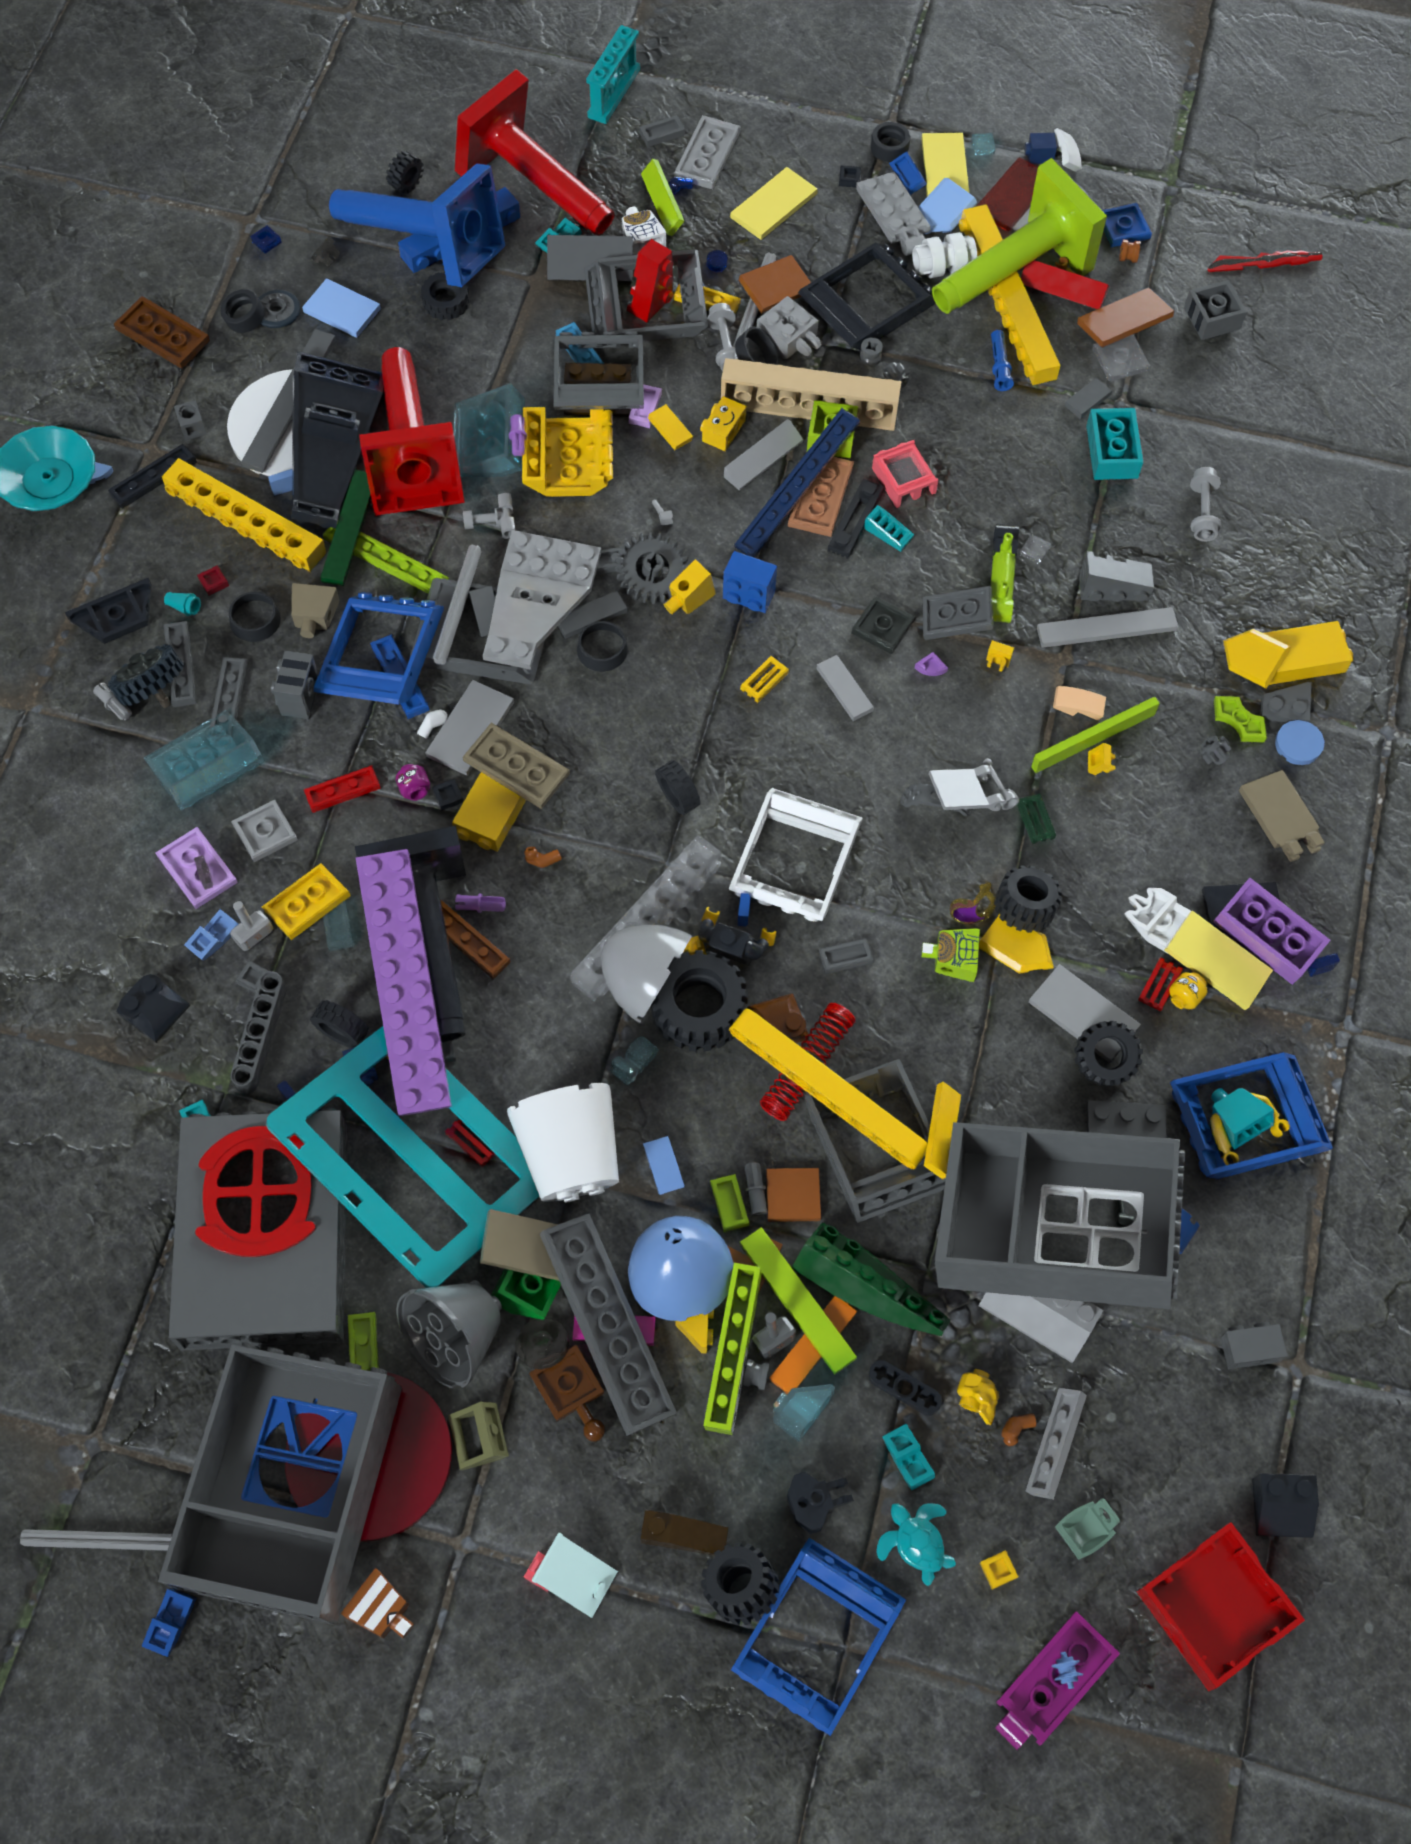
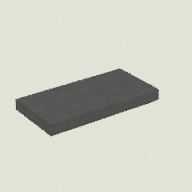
M547 235V280L586 281L585 268L597 259L633 255V236ZM633 270L616 271L617 281L633 282Z

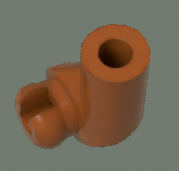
M531 846L524 851L525 860L529 864L540 868H545L562 860L557 849L547 854H542L535 847Z
M1034 1413L1013 1416L1007 1420L1001 1433L1004 1444L1007 1446L1016 1445L1022 1429L1036 1427Z

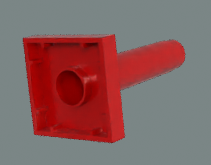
M517 69L458 115L455 172L462 177L475 164L487 165L500 155L583 227L589 229L594 235L600 236L611 225L615 212L524 132L529 79Z
M390 348L384 352L381 361L389 431L359 435L375 516L465 503L452 422L424 426L412 356L404 348Z

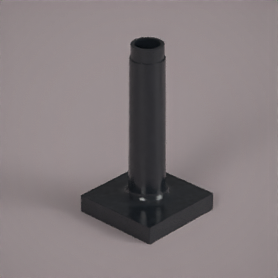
M456 826L355 846L357 857L408 849L441 1043L462 1038L466 1034L463 1024L464 1017L437 881L466 876Z

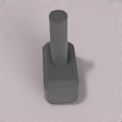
M772 1312L767 1313L765 1316L766 1327L752 1337V1344L763 1359H769L795 1341L797 1337L796 1330L785 1316L776 1319V1315Z

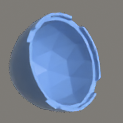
M672 1216L653 1223L638 1237L630 1255L628 1281L634 1299L644 1310L655 1317L665 1320L686 1321L688 1317L710 1313L727 1297L734 1263L724 1239L710 1225L693 1217ZM666 1235H669L670 1237H669V1239L666 1241L665 1237H666Z

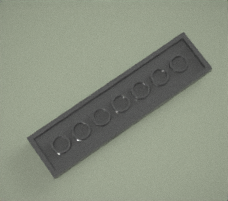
M588 1213L543 1230L540 1233L541 1239L626 1436L677 1414L590 1214Z

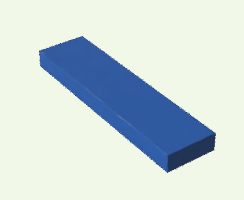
M392 634L370 643L385 673L404 675L407 663ZM416 682L410 700L400 704L407 719L430 711Z

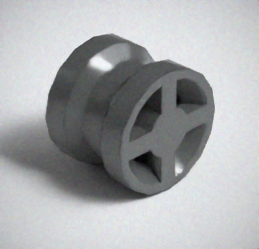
M876 338L863 340L860 352V360L863 364L875 366L880 363L883 348L880 340Z
M748 1359L743 1386L749 1387L753 1385L757 1386L759 1390H764L769 1363L757 1364L754 1360Z

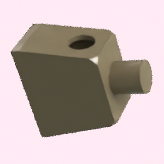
M292 584V618L295 627L301 628V636L313 638L315 629L327 630L340 601L336 587Z

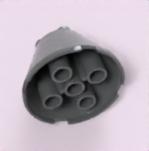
M473 1280L470 1283L409 1290L399 1298L396 1315L401 1335L407 1334L413 1346L409 1351L418 1364L433 1379L449 1388L461 1386L463 1388L473 1380L500 1326L501 1318L499 1311L502 1309V1305L497 1297L490 1296L478 1281Z

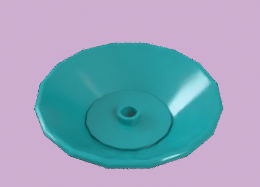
M57 426L34 427L13 436L0 448V497L17 508L42 511L56 509L70 503L88 488L95 473V454L88 441L70 429Z

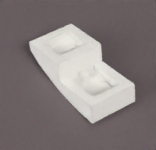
M1058 128L1055 129L1057 150L1062 152V165L1075 172L1082 169L1079 149L1073 137Z

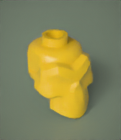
M979 1369L962 1374L957 1387V1393L961 1397L959 1405L964 1409L979 1413L987 1425H992L999 1392L996 1390L995 1384L989 1379L990 1375Z

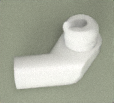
M441 709L427 713L417 734L428 738L433 728L445 723L448 718L447 713Z

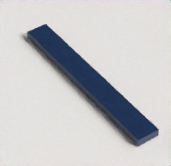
M843 408L840 409L734 544L735 548L753 558L758 554L860 424V420Z

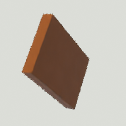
M792 255L742 274L739 277V282L761 313L770 310L787 296L792 300L802 297L798 293L799 290L811 283Z

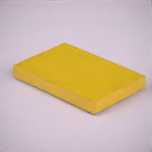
M320 863L263 905L262 909L293 940L351 895Z

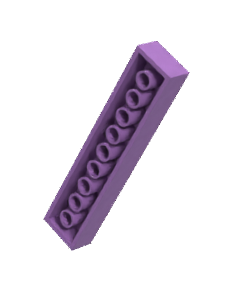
M408 849L356 857L398 1115L406 1116L450 1108L452 1103Z

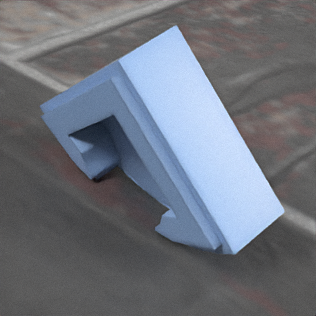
M95 462V473L89 484H94L95 481L103 478L107 479L113 473L112 466Z

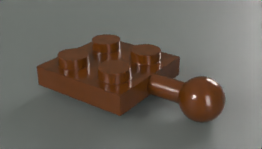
M577 1345L529 1373L556 1422L577 1411L584 1423L583 1433L586 1439L596 1442L603 1438L605 1426L600 1420L593 1418L586 1404L603 1395L604 1391Z

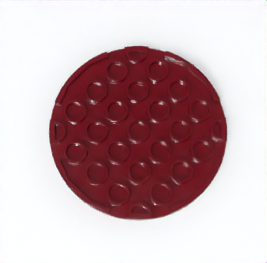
M388 1372L387 1375L395 1378V1382L402 1387V1391L360 1539L363 1542L382 1540L383 1538L400 1534L419 1522L430 1508L435 1505L442 1494L452 1462V1441L449 1428L442 1411L434 1399L411 1380ZM312 1413L297 1415L295 1424L302 1452L329 1425L330 1421ZM335 1434L316 1456L341 1461L342 1443L339 1434ZM287 1440V1444H286V1449H285V1450L290 1451L289 1445H288V1440ZM285 1463L289 1490L298 1507L307 1506L320 1499L331 1488L338 1476V1473Z

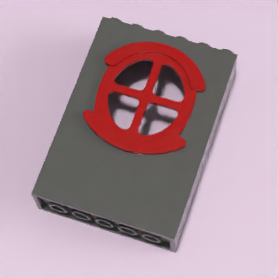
M323 1108L321 1111H316L305 1120L306 1123L347 1163L348 1127L341 1111L335 1108ZM274 1110L269 1111L268 1114L247 1111L243 1112L242 1115L217 1113L215 1116L205 1117L202 1114H191L189 1117L181 1118L169 1339L181 1351L231 1348V1345L242 1346V1343H250L258 1347L344 1343L346 1207L268 1130L266 1126L267 1117ZM296 1135L289 1139L298 1149L304 1145ZM275 1149L292 1162L298 1176L296 1183L284 1185L263 1184L265 1150ZM252 1150L254 1153L252 1184L241 1187H219L218 1180L227 1163L240 1152ZM269 1195H296L297 1202L288 1219L274 1231L263 1233L261 1231L262 1199ZM226 1197H251V1229L248 1233H238L225 1224L218 1212V1199Z

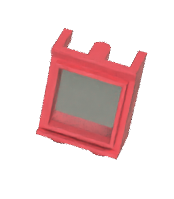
M914 440L900 443L888 450H882L875 454L873 458L872 469L882 486H884L896 509L901 506V499L904 495L910 493L913 500L920 498L922 488L929 487L931 494H936L938 479L925 462L914 444Z

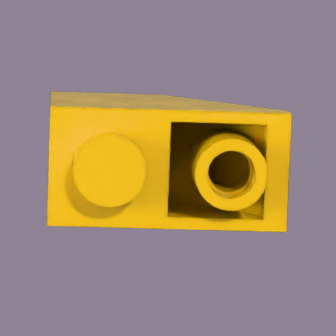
M714 1310L706 1315L702 1313L688 1317L686 1321H676V1327L701 1353L707 1354V1345H713V1329H708V1319L714 1318Z

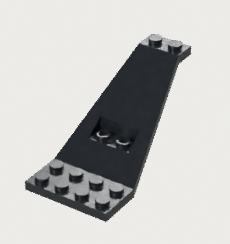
M297 351L293 373L292 519H296L301 523L309 522L318 524L323 528L331 527L336 529L340 509L362 453L359 435L369 433L381 402L384 386L382 372Z

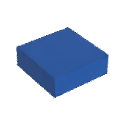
M741 893L738 914V926L745 927L748 925L751 897L746 893Z

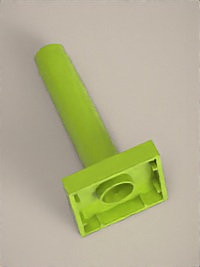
M1050 158L1038 166L1028 217L1029 223L932 288V295L936 305L941 311L948 314L962 307L1052 248L1060 257L1067 258L1068 265L1076 274L1081 276L1087 275L1094 270L1107 215Z

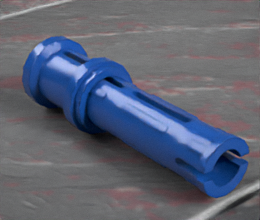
M995 330L991 333L995 362L992 372L996 379L994 387L998 391H1007L1014 385V380L1010 374L1012 366L1007 360L1005 333L1001 330Z

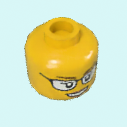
M1182 973L1169 989L1172 1003L1180 1009H1195L1208 993L1207 982L1198 973Z

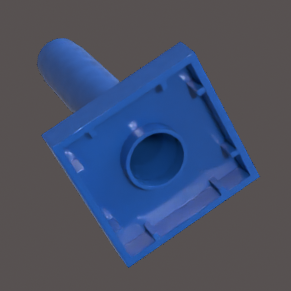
M475 164L434 202L340 189L335 190L330 197V214L336 220L438 238L447 285L463 287L505 247L490 165Z

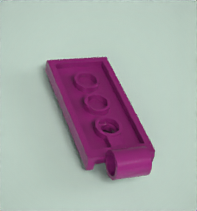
M1077 1611L1074 1612L996 1701L999 1706L1003 1705L1009 1712L1000 1720L995 1729L1016 1750L1025 1743L1031 1734L1037 1739L1035 1742L1041 1746L1120 1653ZM1061 1652H1066L1067 1657H1073L1074 1660H1080L1075 1667L1076 1672L1082 1673L1083 1676L1078 1677L1079 1681L1073 1682V1689H1068L1067 1684H1061V1680H1054L1059 1676V1671L1051 1667V1665L1057 1664L1056 1660L1061 1659ZM1042 1692L1045 1694L1046 1701L1043 1704L1036 1701V1693Z

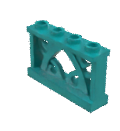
M621 25L586 78V83L590 84L591 107L587 111L589 119L607 124L640 71V63L636 62L638 30Z

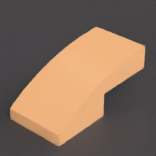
M1058 686L1055 691L1053 708L1071 716L1081 713L1095 720H1100L1104 715L1106 697L1083 689Z

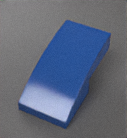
M168 1588L157 1616L152 1618L142 1647L169 1657L184 1629L196 1598L176 1589Z

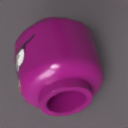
M407 764L396 774V783L404 798L417 801L426 796L430 789V781L422 766Z

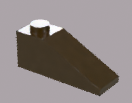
M645 1510L641 1544L715 1555L714 1552L718 1549L721 1552L725 1550L724 1546L727 1541L728 1527L675 1514Z

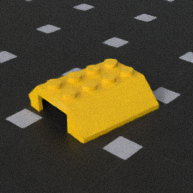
M523 407L524 430L527 433V438L524 441V455L522 456L523 484L546 497L592 496L608 486V481L613 479V446L611 445L613 443V428L611 427L613 421L611 410L590 409V418H546L545 407Z

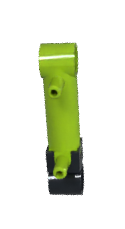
M995 525L991 561L993 621L1011 623L1019 526Z

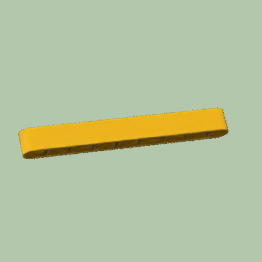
M744 1009L729 1028L730 1033L736 1039L906 1167L913 1170L916 1169L925 1157L927 1142L752 1010Z

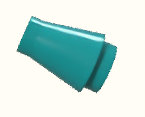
M167 592L164 597L165 605L187 616L196 615L201 607L199 597H196L193 593Z

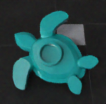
M892 1504L891 1516L895 1524L899 1526L898 1531L885 1532L880 1537L876 1552L879 1560L884 1561L891 1549L897 1546L901 1558L910 1566L922 1571L921 1579L926 1586L931 1585L935 1578L934 1572L940 1571L942 1567L946 1569L954 1567L956 1565L954 1558L944 1554L941 1534L929 1522L932 1518L944 1516L946 1514L945 1508L939 1504H923L918 1508L916 1516L911 1518L910 1513L904 1506Z

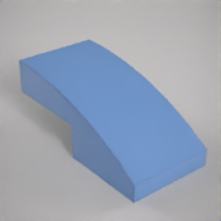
M220 909L204 928L200 926L185 943V946L204 961L231 938L230 932L238 923Z
M668 1136L643 1143L658 1194L661 1195L683 1188L684 1183Z

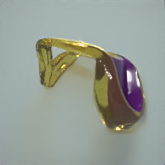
M991 882L979 885L980 892L974 900L964 898L953 900L949 907L951 917L964 924L978 923L988 919L996 907L994 905L995 897L989 891L991 889ZM986 895L991 903L982 913H978V904Z

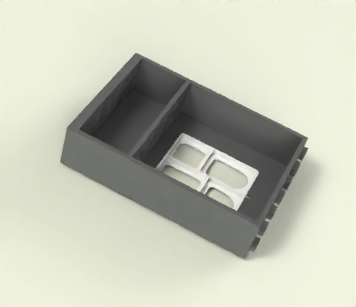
M953 1122L935 1256L938 1288L1171 1310V1299H1177L1185 1150H1179L1180 1139ZM1063 1195L1076 1197L1078 1199L1076 1222L1069 1224L1046 1221L1044 1216L1047 1196ZM1092 1198L1129 1202L1136 1209V1220L1132 1225L1122 1228L1090 1225L1088 1223L1089 1201ZM1049 1232L1088 1237L1087 1261L1080 1264L1043 1260L1041 1258L1043 1234ZM1103 1237L1119 1238L1130 1243L1134 1249V1257L1131 1262L1119 1267L1100 1265L1098 1263L1100 1239Z

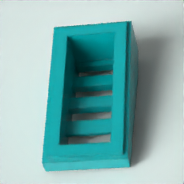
M879 505L865 519V530L900 552L914 537L910 530ZM900 534L903 535L899 541L896 539Z

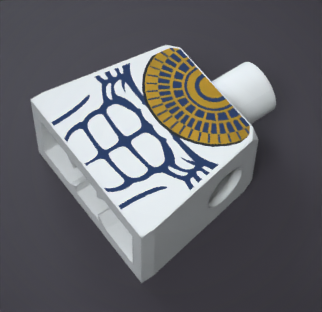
M636 207L628 208L626 216L622 218L623 236H633V255H638V252L651 239L666 247V231L651 210L639 212Z

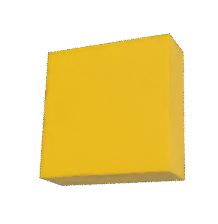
M1006 1550L980 1562L992 1590L1018 1578Z

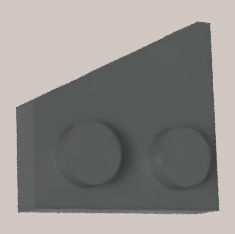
M1312 682L1264 694L1261 699L1260 716L1264 717L1265 720L1285 723L1295 720L1310 722Z

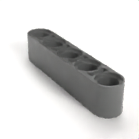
M274 971L264 973L259 980L232 1067L231 1080L237 1091L243 1095L253 1093L259 1085L286 995L285 984L281 976ZM271 984H278L276 988L268 989ZM264 1007H271L268 1012H261ZM257 1030H264V1032L261 1035L254 1036V1033ZM250 1053H257L253 1059H246ZM250 1076L247 1082L239 1083L242 1077Z

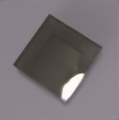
M203 856L195 857L194 861L204 889L212 888L214 884L205 858Z

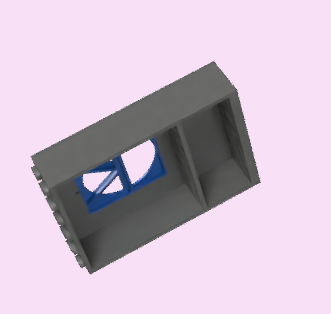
M242 1343V1346L231 1345L158 1582L180 1591L337 1625L402 1387L395 1382L394 1377L387 1375L386 1370L371 1367L370 1371L361 1370L360 1365L345 1362L344 1366L335 1365L334 1360L320 1357L318 1361L309 1360L310 1356L294 1352L293 1356L283 1355L284 1351L268 1347L267 1351L258 1350V1346L250 1343ZM301 1413H312L330 1421L329 1425L302 1452L294 1416ZM281 1423H284L290 1451L264 1446L270 1434ZM335 1434H339L342 1443V1460L336 1461L317 1457L316 1454ZM260 1458L338 1473V1476L331 1488L320 1499L304 1507L291 1508L275 1503L267 1495L260 1480L259 1463Z

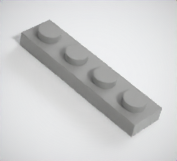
M1065 1388L1058 1389L1026 1488V1492L1032 1496L1054 1500L1087 1396L1082 1391Z

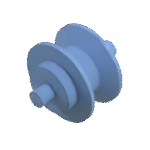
M1061 1652V1659L1056 1660L1057 1664L1051 1665V1667L1059 1671V1676L1054 1680H1061V1684H1067L1068 1689H1073V1682L1079 1681L1078 1677L1083 1676L1082 1673L1076 1672L1075 1667L1080 1660H1074L1073 1657H1067L1066 1652Z

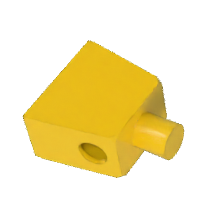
M695 559L669 585L672 597L663 605L672 615L680 608L686 614H690L716 594L711 573Z

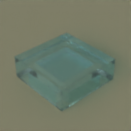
M992 133L972 134L971 141L974 155L995 154L996 148Z

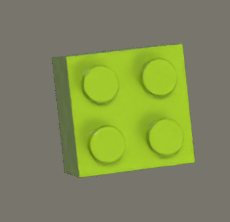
M814 400L807 451L841 408L857 417L858 406ZM855 430L834 456L851 459Z

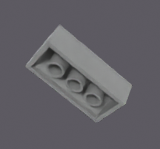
M988 1292L985 1293L979 1304V1307L1071 1363L1074 1362L1104 1311L1094 1304L1084 1301Z

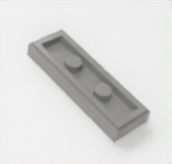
M837 655L817 664L818 672L852 721L873 712V705Z

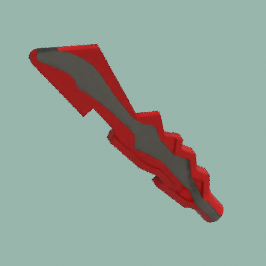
M1286 250L1283 252L1276 251L1273 254L1261 252L1257 257L1220 255L1207 270L1208 272L1243 270V266H1258L1261 269L1290 264V266L1307 264L1311 261H1321L1322 252L1311 253L1302 250L1296 252Z

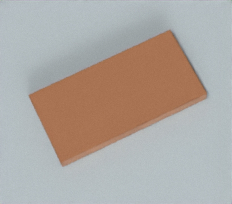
M833 457L792 509L788 527L832 537L853 470L854 461Z

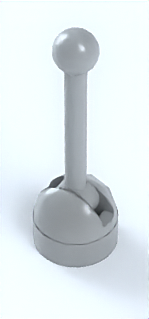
M985 759L983 765L990 766L991 775L1001 791L999 794H1002L1005 800L1004 803H1000L1003 810L1013 808L1018 804L1019 798L1013 790L1003 787L992 767V760Z

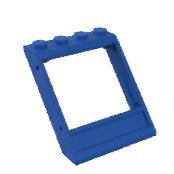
M359 592L358 596L349 598L314 685V692L398 705L409 701L444 611V606L435 605V601L423 600L421 603L414 602L413 598L394 600L392 595L372 597V593ZM371 610L416 616L420 620H424L404 675L339 666L359 612Z
M1283 1052L1170 1082L1173 1089L1172 1096L1175 1102L1179 1104L1182 1112L1181 1120L1189 1130L1191 1146L1197 1151L1200 1159L1199 1167L1206 1177L1220 1179L1333 1149L1295 1055ZM1265 1070L1284 1120H1287L1289 1123V1132L1295 1147L1226 1165L1221 1158L1198 1099L1196 1086Z
M808 1538L781 1583L779 1593L775 1594L777 1598L776 1603L770 1604L771 1611L768 1614L764 1612L762 1619L754 1629L731 1671L739 1675L744 1681H748L762 1690L767 1696L786 1706L791 1712L812 1723L818 1730L824 1731L831 1736L898 1617L906 1599L811 1538ZM796 1576L880 1629L856 1671L858 1675L840 1706L826 1699L751 1649L768 1618L773 1617Z

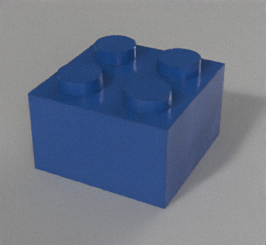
M734 551L723 572V599L733 604L746 606L753 611L766 613L775 594L777 566Z

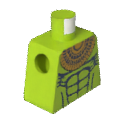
M980 929L939 931L937 944H922L921 957L935 959L936 973L974 982L978 967Z

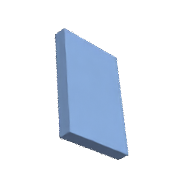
M327 278L302 307L304 313L356 338L381 309L379 303Z

